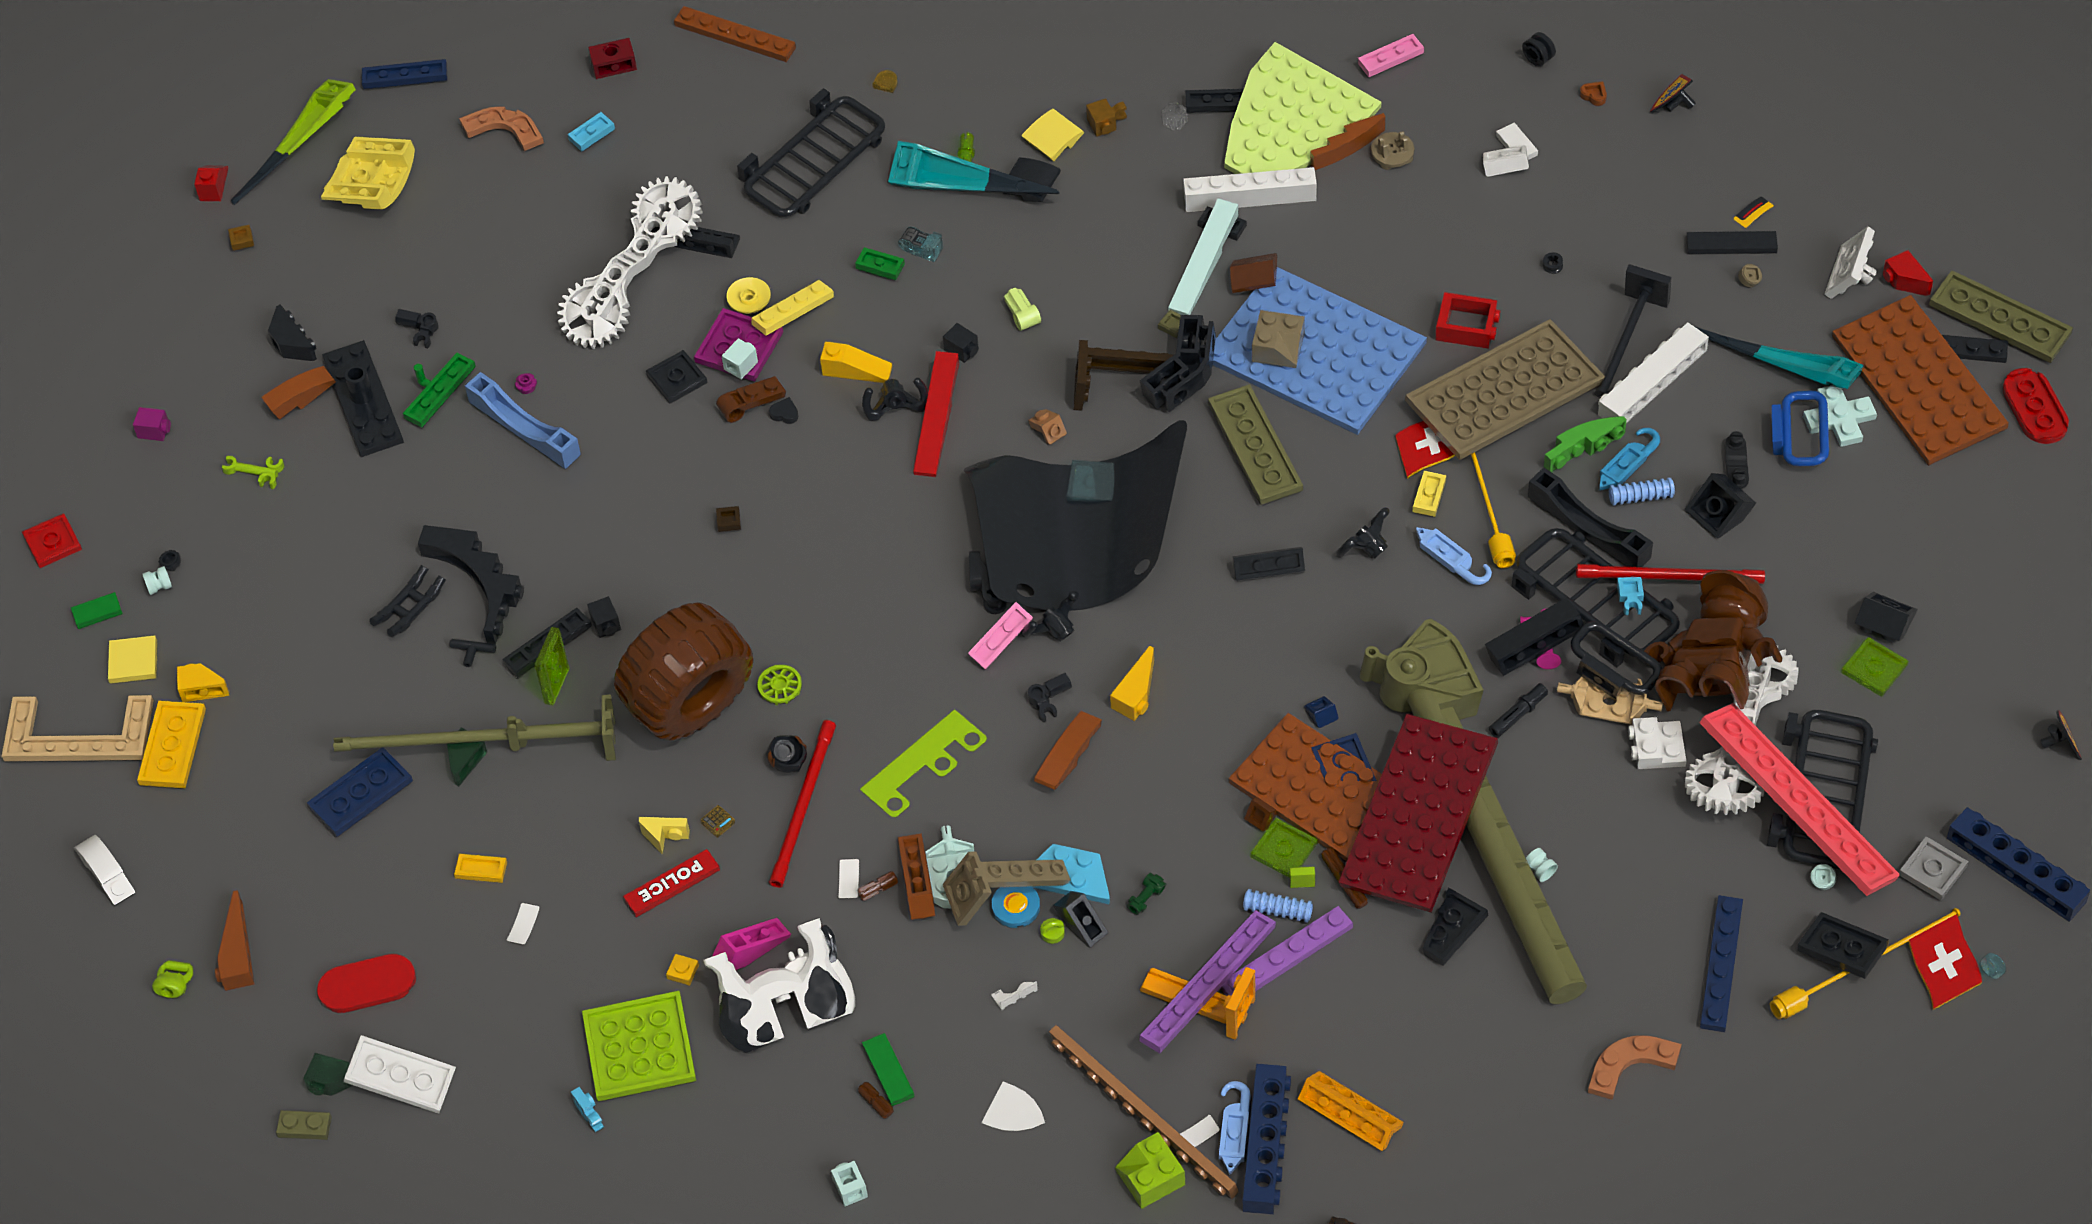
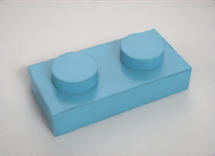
M600 112L570 132L568 139L579 150L584 151L615 130V125Z

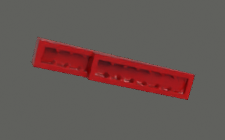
M936 351L913 471L914 475L937 476L959 368L958 353Z

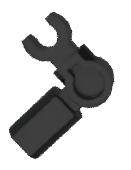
M398 309L395 316L396 324L419 328V332L413 337L415 346H418L419 341L425 340V348L428 349L430 347V336H433V333L439 327L436 316L433 313L427 312L421 315V313Z
M1066 673L1044 682L1043 686L1034 684L1028 689L1029 703L1034 705L1037 710L1039 709V718L1042 722H1046L1045 712H1051L1054 717H1057V709L1053 704L1049 703L1048 696L1051 698L1072 688L1071 681Z

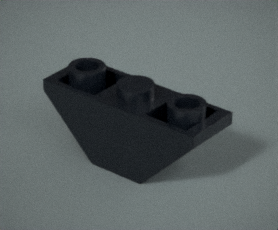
M281 304L276 306L268 329L273 346L283 358L315 361L317 358L314 350L317 348L313 340L306 338L303 327L300 324H295V319L289 310L285 311Z

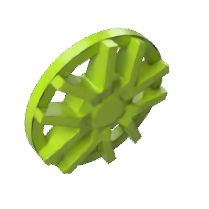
M787 665L771 666L764 670L758 679L760 695L763 699L775 703V705H778V703L788 704V701H791L800 694L802 687L800 674L794 668ZM776 670H782L779 675L775 672ZM787 671L791 672L787 677L785 676ZM770 673L773 677L771 679L766 675ZM784 694V698L778 699V695Z

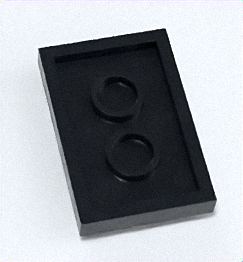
M1821 912L1797 944V951L1865 979L1887 949L1889 939Z

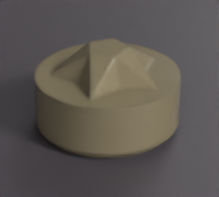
M1753 264L1745 265L1738 274L1741 283L1747 287H1755L1762 280L1760 269Z

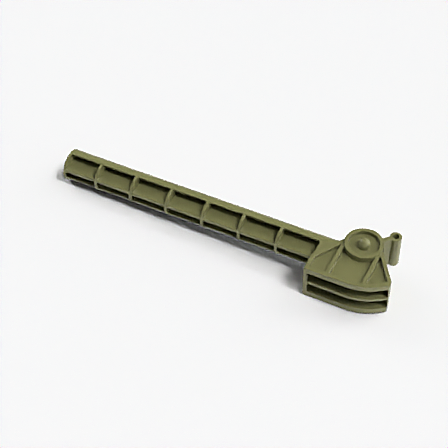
M1433 619L1425 620L1402 647L1393 650L1389 656L1379 653L1378 648L1374 646H1369L1365 649L1359 677L1364 682L1374 681L1381 684L1379 690L1381 700L1390 709L1398 712L1412 711L1414 716L1462 729L1461 719L1477 715L1484 690L1458 639L1447 628ZM1485 775L1466 826L1550 1003L1562 1004L1579 997L1586 990L1587 985Z

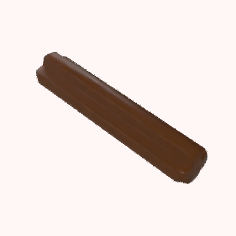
M1327 848L1321 853L1322 859L1339 882L1345 866L1333 848ZM1342 887L1356 908L1361 909L1368 904L1364 893Z

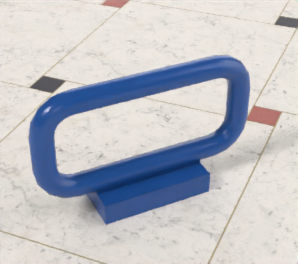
M1817 391L1791 392L1784 397L1782 404L1772 405L1774 455H1783L1784 460L1788 464L1799 467L1815 466L1825 462L1829 455L1828 403L1822 393ZM1816 400L1818 402L1820 453L1817 456L1795 457L1792 455L1790 405L1793 401Z

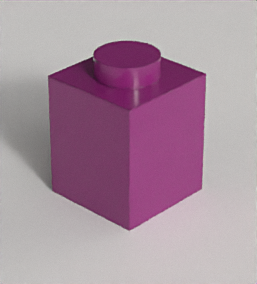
M139 407L133 427L139 439L164 441L166 433L170 431L171 422L165 410Z

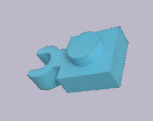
M1641 577L1618 578L1619 602H1625L1624 614L1628 615L1629 608L1634 607L1637 609V614L1641 615V601L1644 598Z
M580 1087L571 1091L574 1104L585 1120L589 1122L595 1132L604 1127L601 1123L602 1119L593 1109L596 1104L589 1093L584 1094Z

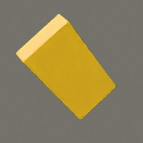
M459 854L454 872L455 879L503 883L507 859Z

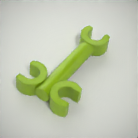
M226 456L227 464L232 465H222L223 473L227 475L234 474L236 471L260 475L258 478L260 487H263L266 481H270L271 489L276 487L277 482L275 478L284 469L283 459H279V462L273 465L272 457H268L266 460L267 468L239 463L233 456Z

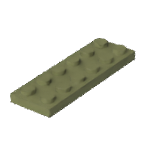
M1952 270L1929 303L1930 306L2001 340H2007L2009 344L2049 363L2053 361L2073 331V327Z
M1250 384L1208 398V405L1261 505L1303 491V484Z

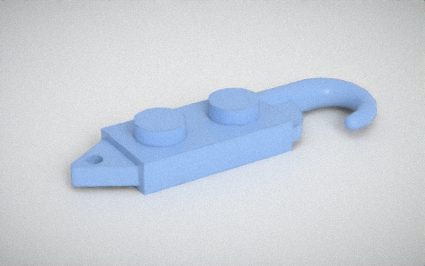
M1416 528L1420 540V548L1451 572L1457 573L1473 585H1481L1489 581L1492 571L1487 564L1483 565L1486 570L1484 576L1477 577L1468 571L1472 565V558L1468 552L1436 528L1434 530Z
M1239 1081L1225 1084L1221 1091L1222 1096H1225L1227 1091L1232 1088L1238 1089L1241 1092L1240 1103L1228 1105L1223 1112L1219 1160L1223 1161L1229 1175L1233 1173L1241 1162H1244L1251 1093L1247 1085Z

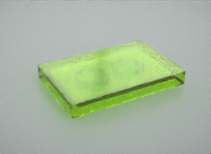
M551 627L535 663L544 702L552 706L569 671V664L560 630Z

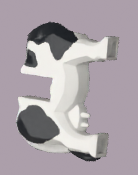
M820 918L797 926L799 933L808 944V952L804 953L803 949L799 948L797 950L798 956L796 957L793 952H789L788 957L790 961L786 963L785 968H769L745 981L736 972L734 965L728 961L726 952L703 960L705 967L713 970L718 979V986L721 992L719 996V1027L727 1041L738 1050L748 1053L768 1043L784 1038L771 1001L776 1000L777 1004L791 999V993H795L807 1029L853 1013L855 994L851 980L837 959L835 935L827 925L821 926Z

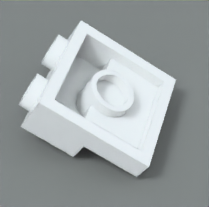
M1657 717L1633 719L1632 726H1628V737L1634 743V746H1631L1632 760H1636L1637 769L1686 767L1680 721L1658 722Z

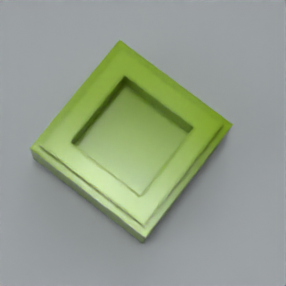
M1315 867L1290 868V887H1315Z

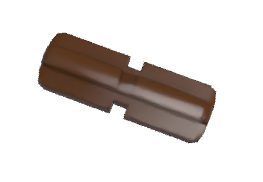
M890 871L876 878V882L872 880L857 889L859 897L865 901L879 894V890L884 891L896 885L898 879L895 873Z
M864 1082L859 1086V1094L870 1105H873L872 1107L882 1118L887 1119L893 1114V1107L883 1096H879V1092L869 1082Z

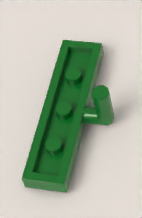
M456 353L432 381L425 377L421 364L414 365L417 382L425 387V389L403 412L404 419L422 428L476 367L475 361Z

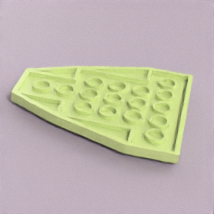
M1274 42L1249 73L1231 123L1224 168L1234 174L1306 168L1311 165V150L1327 146V138L1344 133V125L1374 116L1381 108L1382 102Z

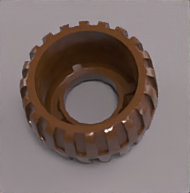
M701 602L684 604L669 610L666 614L655 619L628 646L627 651L619 661V667L616 669L614 688L618 697L635 720L660 739L678 740L682 737L693 735L695 730L705 728L708 722L712 719L716 720L721 715V712L734 702V697L742 692L744 682H747L751 675L754 662L751 647L735 626L714 608Z

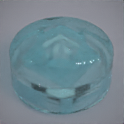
M1989 953L1981 959L1982 969L1991 978L1998 979L2006 972L2005 963L1998 955Z

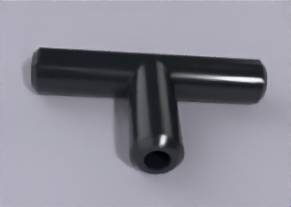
M451 639L449 644L451 648L467 650L463 661L466 667L472 666L476 651L495 653L497 648L496 644L459 639Z

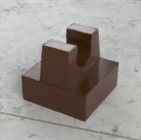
M1256 797L1251 800L1244 819L1264 832L1275 819L1277 811Z

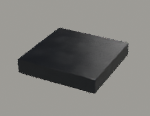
M684 350L646 370L647 377L669 404L708 383L705 375Z

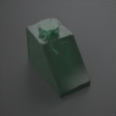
M461 727L458 731H467V730H465L464 728ZM484 741L447 744L451 773L455 785L459 787L487 754Z
M315 1053L303 1077L307 1089L315 1095L325 1094L332 1096L354 1086L344 1082L350 1062Z

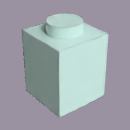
M738 338L722 355L724 370L742 379L758 363L756 348L751 343L744 342Z

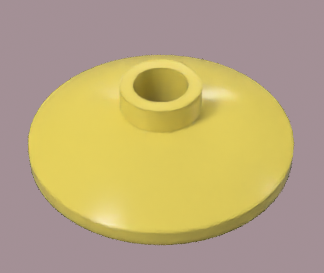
M747 277L735 281L729 287L726 296L727 302L733 310L749 314L762 310L769 303L771 292L769 286L763 280Z

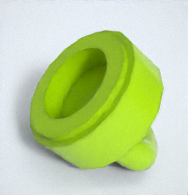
M1055 918L1045 920L1040 927L1042 939L1051 944L1060 942L1065 935L1063 921Z

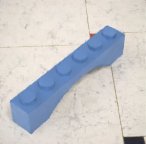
M480 372L465 385L469 403L566 469L581 455L576 437L561 427L549 426L529 415L496 382Z

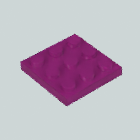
M723 308L696 352L694 361L695 363L729 373L724 370L722 355L739 338L744 342L751 343L756 348L758 363L743 377L755 382L781 338L783 327L768 335H764L752 325V317Z

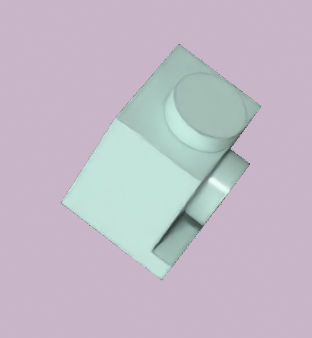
M855 1161L841 1163L831 1170L833 1182L844 1207L868 1197L866 1185Z

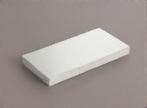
M361 1035L344 1082L439 1114L456 1067Z

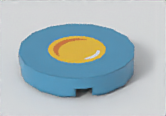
M1031 886L1000 887L992 897L993 915L999 923L1010 928L1029 925L1037 918L1040 912V898L1037 891Z

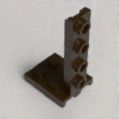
M1079 340L1077 364L1075 366L1073 410L1082 411L1083 403L1088 402L1091 369L1150 373L1175 354L1126 351L1122 349L1113 350L1098 347L1089 348L1088 340Z

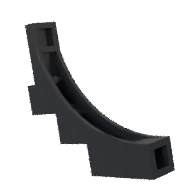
M424 525L418 541L421 556L450 563L466 572L477 582L485 593L489 604V613L483 629L486 642L496 644L498 636H501L503 633V619L508 616L509 607H517L519 599L523 597L524 586L521 585L519 576L502 574L503 564L500 563L498 553L482 552V542L479 541L476 531Z

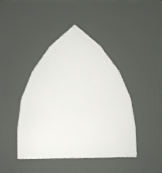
M1002 1082L982 1123L1001 1130L1020 1131L1044 1124L1045 1121L1040 1108L1033 1098L1025 1091Z

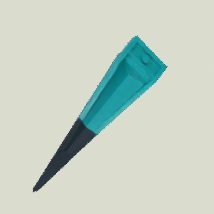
M898 141L888 183L891 185L910 187L912 189L1040 194L1060 193L1057 189L1002 173L920 144Z
M1695 327L1706 334L1709 340L1827 386L1833 383L1835 387L1848 389L1861 374L1864 366L1845 357L1778 349L1734 339Z

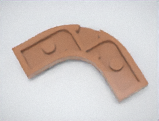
M490 107L459 118L468 138L492 129H506L516 136L524 151L544 143L543 137L532 119L519 110L515 112L506 110L505 107Z
M1644 1035L1618 1040L1600 1055L1594 1068L1588 1093L1613 1100L1620 1075L1623 1070L1633 1064L1649 1063L1675 1070L1682 1044Z

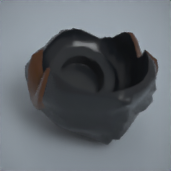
M780 735L773 738L767 749L766 756L770 765L779 771L799 772L807 758V746L798 736Z

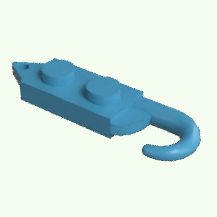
M1652 428L1639 429L1636 435L1647 433L1652 436V440L1646 446L1636 442L1628 443L1600 471V491L1610 488V485H1614V487H1617V484L1622 485L1646 461L1647 457L1660 444V435L1656 430Z

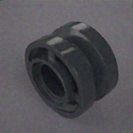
M1536 32L1522 44L1525 57L1529 62L1538 67L1543 66L1556 54L1552 40L1542 32Z

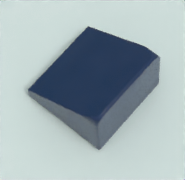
M1325 696L1304 706L1318 728H1322L1339 718L1335 704Z

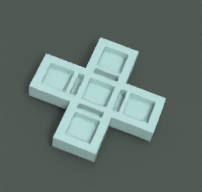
M1834 385L1819 388L1817 392L1822 393L1828 403V428L1833 430L1840 447L1862 442L1863 435L1858 423L1875 420L1877 416L1870 397L1847 401L1842 388L1835 387ZM1815 408L1804 411L1803 418L1810 434L1818 433L1819 409Z

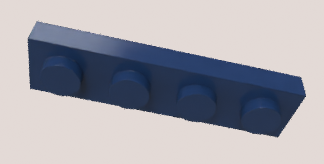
M446 59L362 68L363 89L448 80Z

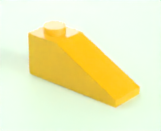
M833 342L824 343L820 358L823 376L884 383L890 378L893 366L892 363L848 344Z
M1149 646L1110 695L1111 709L1133 721L1140 714L1143 715L1149 705L1148 699L1154 666V647Z

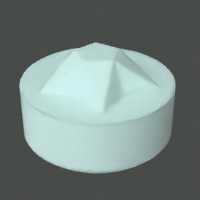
M1820 864L1812 870L1811 881L1816 888L1827 890L1834 886L1836 873L1829 865Z

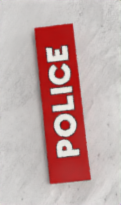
M708 849L627 893L623 896L624 901L635 917H638L720 871V867Z

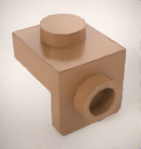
M1040 410L1034 417L1028 420L1031 428L1043 433L1048 444L1054 443L1067 434L1060 415L1050 410Z

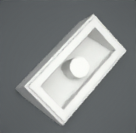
M1526 145L1483 153V165L1486 176L1528 169L1529 162Z

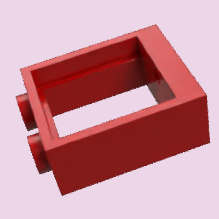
M1444 292L1436 325V341L1489 349L1490 341H1495L1497 327H1494V323H1499L1501 310L1497 309V300ZM1451 311L1487 315L1488 319L1485 330L1449 324Z

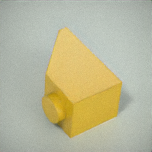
M201 663L177 667V685L182 702L229 696L225 680Z

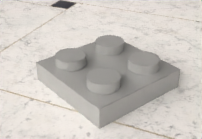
M1925 837L1900 869L1899 874L1904 879L1942 900L1967 868L1969 861L1932 839Z

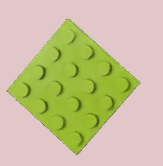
M680 991L582 1011L598 1101L697 1081Z

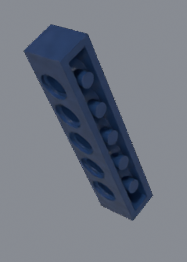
M1967 807L1950 825L1947 835L1949 841L2068 922L2087 903L2091 890L2084 883L2076 881L2067 875L2062 868L2054 866L2045 860L2041 854L2027 848L2022 841L2014 839L2005 833L2001 827L1987 821L1979 812Z
M1256 1064L1243 1192V1212L1274 1215V1205L1280 1204V1190H1276L1277 1182H1282L1283 1167H1279L1278 1163L1279 1159H1284L1285 1144H1280L1281 1136H1286L1287 1121H1283V1113L1288 1114L1289 1098H1285V1091H1290L1291 1076H1287V1066ZM1270 1091H1274V1092H1276L1277 1094H1276V1095H1268L1267 1093L1270 1092ZM1273 1114L1275 1115V1117L1267 1118L1265 1117V1115ZM1268 1136L1273 1139L1270 1141H1265L1262 1138ZM1263 1159H1267L1271 1162L1263 1164L1260 1161ZM1265 1182L1269 1185L1266 1187H1260L1257 1184Z

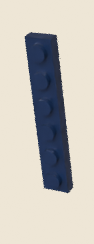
M1718 895L1700 1029L1725 1032L1743 905V899Z

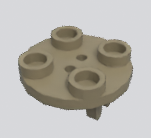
M1404 131L1384 133L1378 136L1372 143V157L1385 170L1401 167L1413 161L1414 144L1408 136L1404 135Z

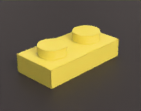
M1428 471L1423 472L1414 501L1413 512L1436 516L1446 483V475Z

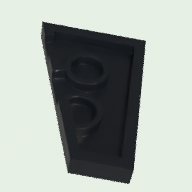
M1449 887L1446 892L1445 901L1438 911L1437 920L1432 925L1423 947L1424 955L1443 966L1489 916L1486 908Z

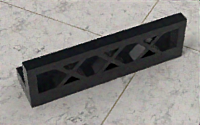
M660 227L653 228L651 232H657ZM697 227V230H690L692 237L685 234V242L679 238L677 239V246H674L675 248L732 258L740 241V235Z

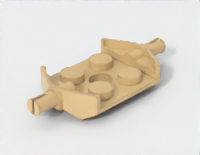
M1583 677L1573 685L1559 682L1557 692L1571 694L1579 715L1632 725L1633 719L1640 718L1644 712H1647V709L1661 712L1663 702L1649 700L1647 694L1635 695L1624 688L1620 695L1614 699ZM1638 679V683L1635 685H1643L1641 679ZM1611 698L1616 703L1613 705H1607L1603 702V700Z

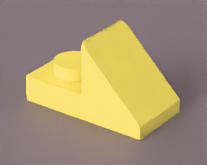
M639 817L641 833L661 854H663L665 838L671 840L689 839L690 830L687 818Z

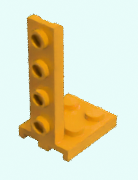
M1248 967L1245 968L1242 975L1238 974L1233 986L1235 990L1232 995L1226 996L1216 992L1198 1012V1014L1226 1024V1037L1234 1040L1238 1036L1237 1031L1241 1023L1244 1024L1247 1018V1011L1251 1003L1254 1004L1255 970ZM1150 968L1140 991L1170 1003L1189 981L1161 970Z

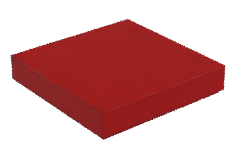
M64 513L22 531L39 568L82 550Z

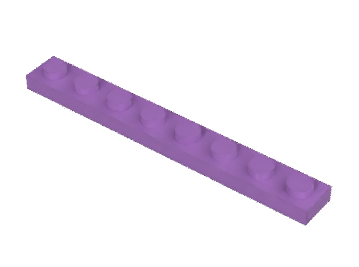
M1255 910L1140 1034L1139 1041L1160 1054L1275 929L1276 922Z

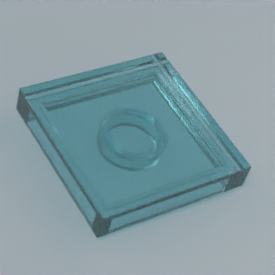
M1072 460L1067 500L1085 502L1112 501L1114 492V463Z

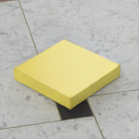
M156 636L109 641V683L156 678Z

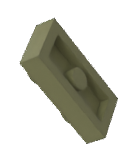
M281 1110L276 1134L279 1138L328 1140L332 1117L330 1113Z

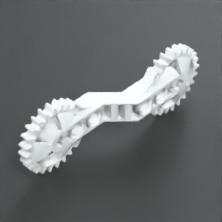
M666 176L664 182L657 178V184L655 185L649 181L650 188L648 189L642 186L641 188L644 193H636L639 201H632L633 206L636 208L631 210L634 216L631 218L635 234L627 249L613 257L600 275L583 279V286L575 283L576 290L574 291L569 288L570 296H562L566 302L559 303L562 311L557 312L561 318L558 320L560 326H563L561 330L564 334L567 333L566 337L569 341L573 339L575 345L581 342L583 348H586L588 343H590L592 349H595L596 343H599L601 348H604V341L611 345L612 337L619 339L618 331L625 332L622 324L629 323L625 317L630 315V312L627 310L630 304L627 299L626 289L633 277L650 266L660 250L677 246V239L679 238L685 242V234L692 237L690 230H697L695 222H701V218L698 215L703 213L699 207L702 203L700 199H697L699 197L697 192H693V187L691 185L687 186L684 180L679 183L677 177H675L670 182L668 176ZM689 196L691 201L678 210L674 202ZM660 227L657 232H651L653 228ZM643 245H649L646 250L640 251ZM621 274L619 279L612 280L614 275ZM610 292L608 297L601 298L603 293ZM582 315L586 324L571 329L569 324Z
M1786 650L1780 651L1782 656L1781 663L1775 662L1771 656L1764 658L1762 665L1759 667L1752 654L1748 662L1750 694L1744 709L1740 710L1755 726L1761 708L1770 702L1780 700L1781 694L1787 696L1788 690L1793 691L1794 685L1797 684V661H1792L1793 656L1786 655ZM1771 668L1779 669L1788 674V676L1780 682L1770 681ZM1734 698V704L1739 708V706H1738V704H1737V702H1736V700H1735V698ZM1723 747L1703 755L1702 760L1696 759L1695 765L1690 764V769L1686 771V794L1691 795V801L1697 800L1698 807L1705 805V811L1713 808L1715 814L1723 810L1724 814L1727 815L1728 811L1732 810L1736 815L1738 809L1747 812V806L1754 808L1755 802L1760 803L1761 796H1764V789L1756 783ZM1703 773L1713 774V787L1702 785L1696 781V778ZM1741 780L1755 786L1750 793H1737Z

